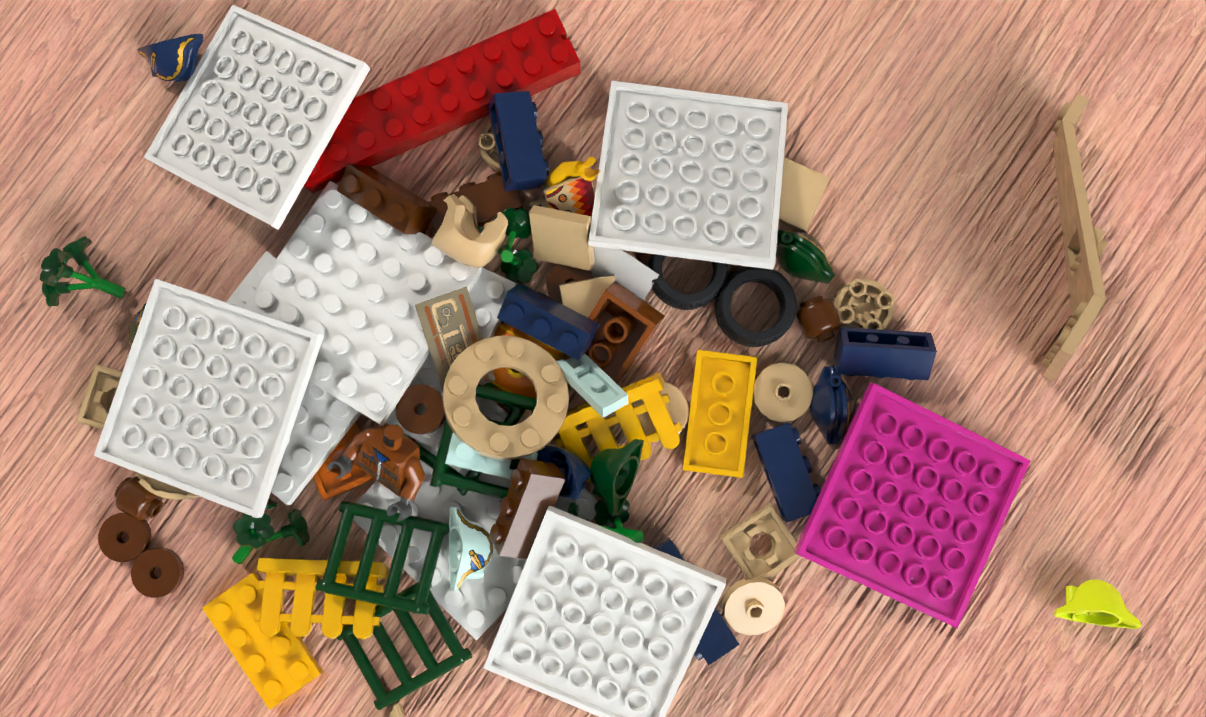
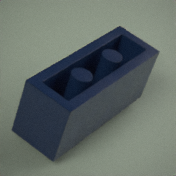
M530 91L494 93L488 104V110L504 190L515 191L540 188L549 175V165L547 159H543L541 149L543 147V136L541 131L537 130V107L535 102L531 101Z
M521 283L507 291L497 319L576 360H579L589 350L600 326L599 323Z
M840 327L834 359L837 374L929 380L937 350L931 333Z
M784 423L751 435L782 520L788 523L810 515L821 491L817 484L813 485L809 473H812V467L807 456H802L798 445L802 442L797 428H791L790 423Z

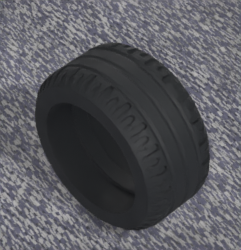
M650 255L648 267L659 274L657 279L652 280V283L654 282L652 290L659 299L673 308L681 310L701 308L716 298L721 291L720 289L723 288L722 285L726 282L728 264L711 262L713 276L705 289L695 294L677 292L663 278L662 263L665 256Z
M749 266L739 269L726 279V282L722 285L723 288L720 289L721 291L716 296L715 316L719 327L732 341L748 347L765 346L781 338L790 329L797 311V301L792 286L782 274L774 269ZM757 282L764 284L776 294L780 305L778 320L771 328L761 332H752L741 327L733 318L730 310V300L734 291L744 283Z

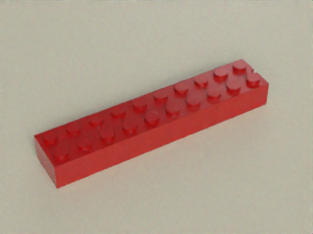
M556 9L353 98L305 182L304 187L311 193L318 192L324 189L329 181L333 183L340 182L348 163L373 167L489 115L488 104L494 93L530 91V96L581 74L580 60L570 39L567 38L566 30Z

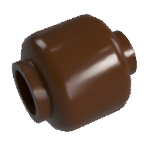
M817 296L800 304L801 309L796 315L805 338H816L818 343L834 338L835 334L833 331L840 327L841 321L833 301L823 299V296Z
M138 476L128 477L119 484L115 491L116 507L137 521L157 516L164 506L163 498L145 489L139 483L140 479Z

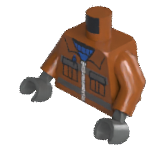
M385 423L378 429L372 427L359 432L343 451L345 455L335 459L328 465V471L339 465L341 474L337 479L342 478L352 470L351 461L354 460L356 466L401 497L400 501L388 506L387 515L392 516L399 510L400 516L397 522L410 517L412 514L410 501H414L425 478V472L420 463L418 445L403 435V430L398 425Z

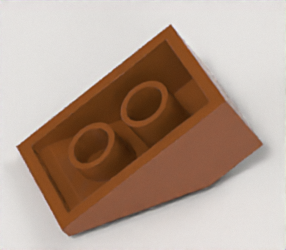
M615 282L604 291L588 317L599 323L600 326L589 350L585 354L618 385L649 342L665 315L618 282ZM567 354L564 355V360L570 358Z

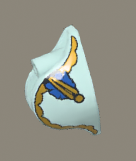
M451 507L448 537L450 591L459 590L465 579L483 578V568L490 562L494 547L490 541V534L483 527L468 521L459 508Z

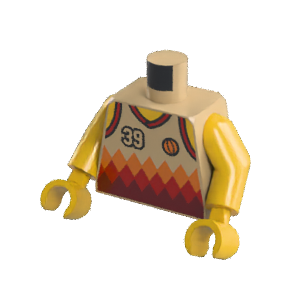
M590 156L585 162H562L543 183L546 198L529 201L530 210L533 205L591 216L592 220L595 189L592 180L601 172L600 169L593 170L590 168L596 162V159Z

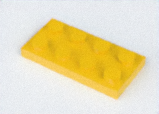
M696 350L682 470L743 478L757 357Z
M255 571L206 604L202 609L270 710L322 674L323 670L301 637L292 634L290 629L291 623L281 622L280 630L274 636H266L260 632V622L254 621L255 613H261L264 589H258L259 581L263 580Z

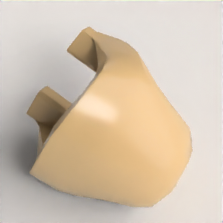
M455 194L449 195L444 200L447 203L448 209L441 227L433 238L432 245L464 265L481 268L488 264L500 250L505 240L508 220L502 212H498V217L494 221L486 223L482 233H480L477 225L476 206L464 195H461L459 198Z

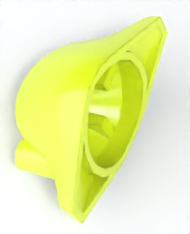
M1088 580L1079 587L1066 586V605L1057 608L1053 614L1055 617L1100 626L1130 629L1141 627L1140 621L1125 606L1118 590L1102 580Z

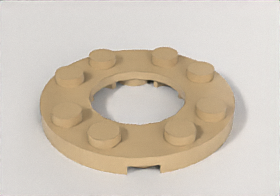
M495 336L472 344L454 360L445 379L442 400L446 420L460 441H463L482 456L498 460H514L538 452L555 437L567 414L569 393L567 382L560 366L546 350L523 338ZM501 367L514 368L527 376L532 381L537 393L536 407L532 415L524 422L513 426L498 425L489 421L479 411L475 400L476 387L480 379L489 371Z

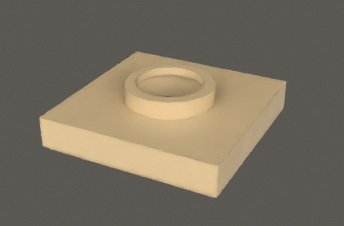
M95 364L76 422L103 430L111 407V397L116 393L123 371Z
M771 503L766 504L719 536L748 580L753 579V577L769 579L802 557L793 553L797 542ZM758 533L767 535L771 540V549L763 556L754 554L750 549V540Z

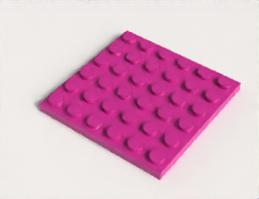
M869 383L793 553L958 629L1031 460L875 383Z

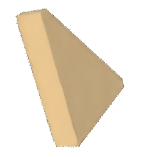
M615 275L559 285L563 305L589 317L604 291L614 283Z

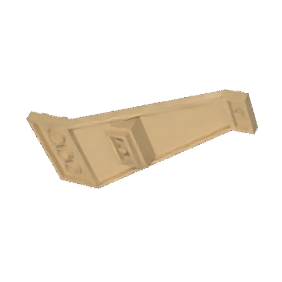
M1077 94L1072 104L1068 102L1064 104L1057 117L1058 121L1053 128V131L1057 133L1053 142L1071 317L1041 364L1046 367L1042 376L1052 382L1071 359L1106 302L1099 258L1108 242L1101 239L1105 231L1092 225L1075 130L1089 101L1088 98Z

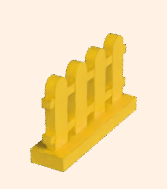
M660 372L622 387L628 394V404L614 411L615 415L611 417H602L588 402L567 410L565 420L558 431L560 437L556 439L558 447L564 445L567 450L579 456L589 468L595 456L591 457L583 437L592 434L600 452L605 449L622 448L634 439L644 440L640 460H646L651 456L652 446L650 443L661 440L662 445L667 449L676 448L680 442L678 432L682 431L683 427L680 422L674 424L666 406V403L670 402L668 393L662 395L660 392L665 384ZM637 400H643L644 403L637 405L635 407L632 404V402H635ZM647 411L656 429L655 432L646 435L638 417L639 414ZM584 422L587 423L588 426L578 429L577 425ZM620 423L628 443L620 446L610 426Z
M258 558L257 571L266 576L265 581H259L258 589H264L261 613H255L254 621L260 622V632L266 636L276 635L280 630L281 622L291 623L290 629L293 635L305 637L310 633L312 623L322 624L323 635L331 639L337 638L341 634L343 625H353V634L357 638L365 640L372 635L374 626H380V617H375L376 604L359 600L355 602L354 616H344L346 598L325 593L323 615H313L317 577L324 576L328 560ZM341 561L335 582L353 586V584H347V579L356 577L360 561ZM373 562L366 589L383 593V585H378V579H386L387 566L384 563ZM296 576V582H286V577ZM285 590L295 591L292 614H282Z

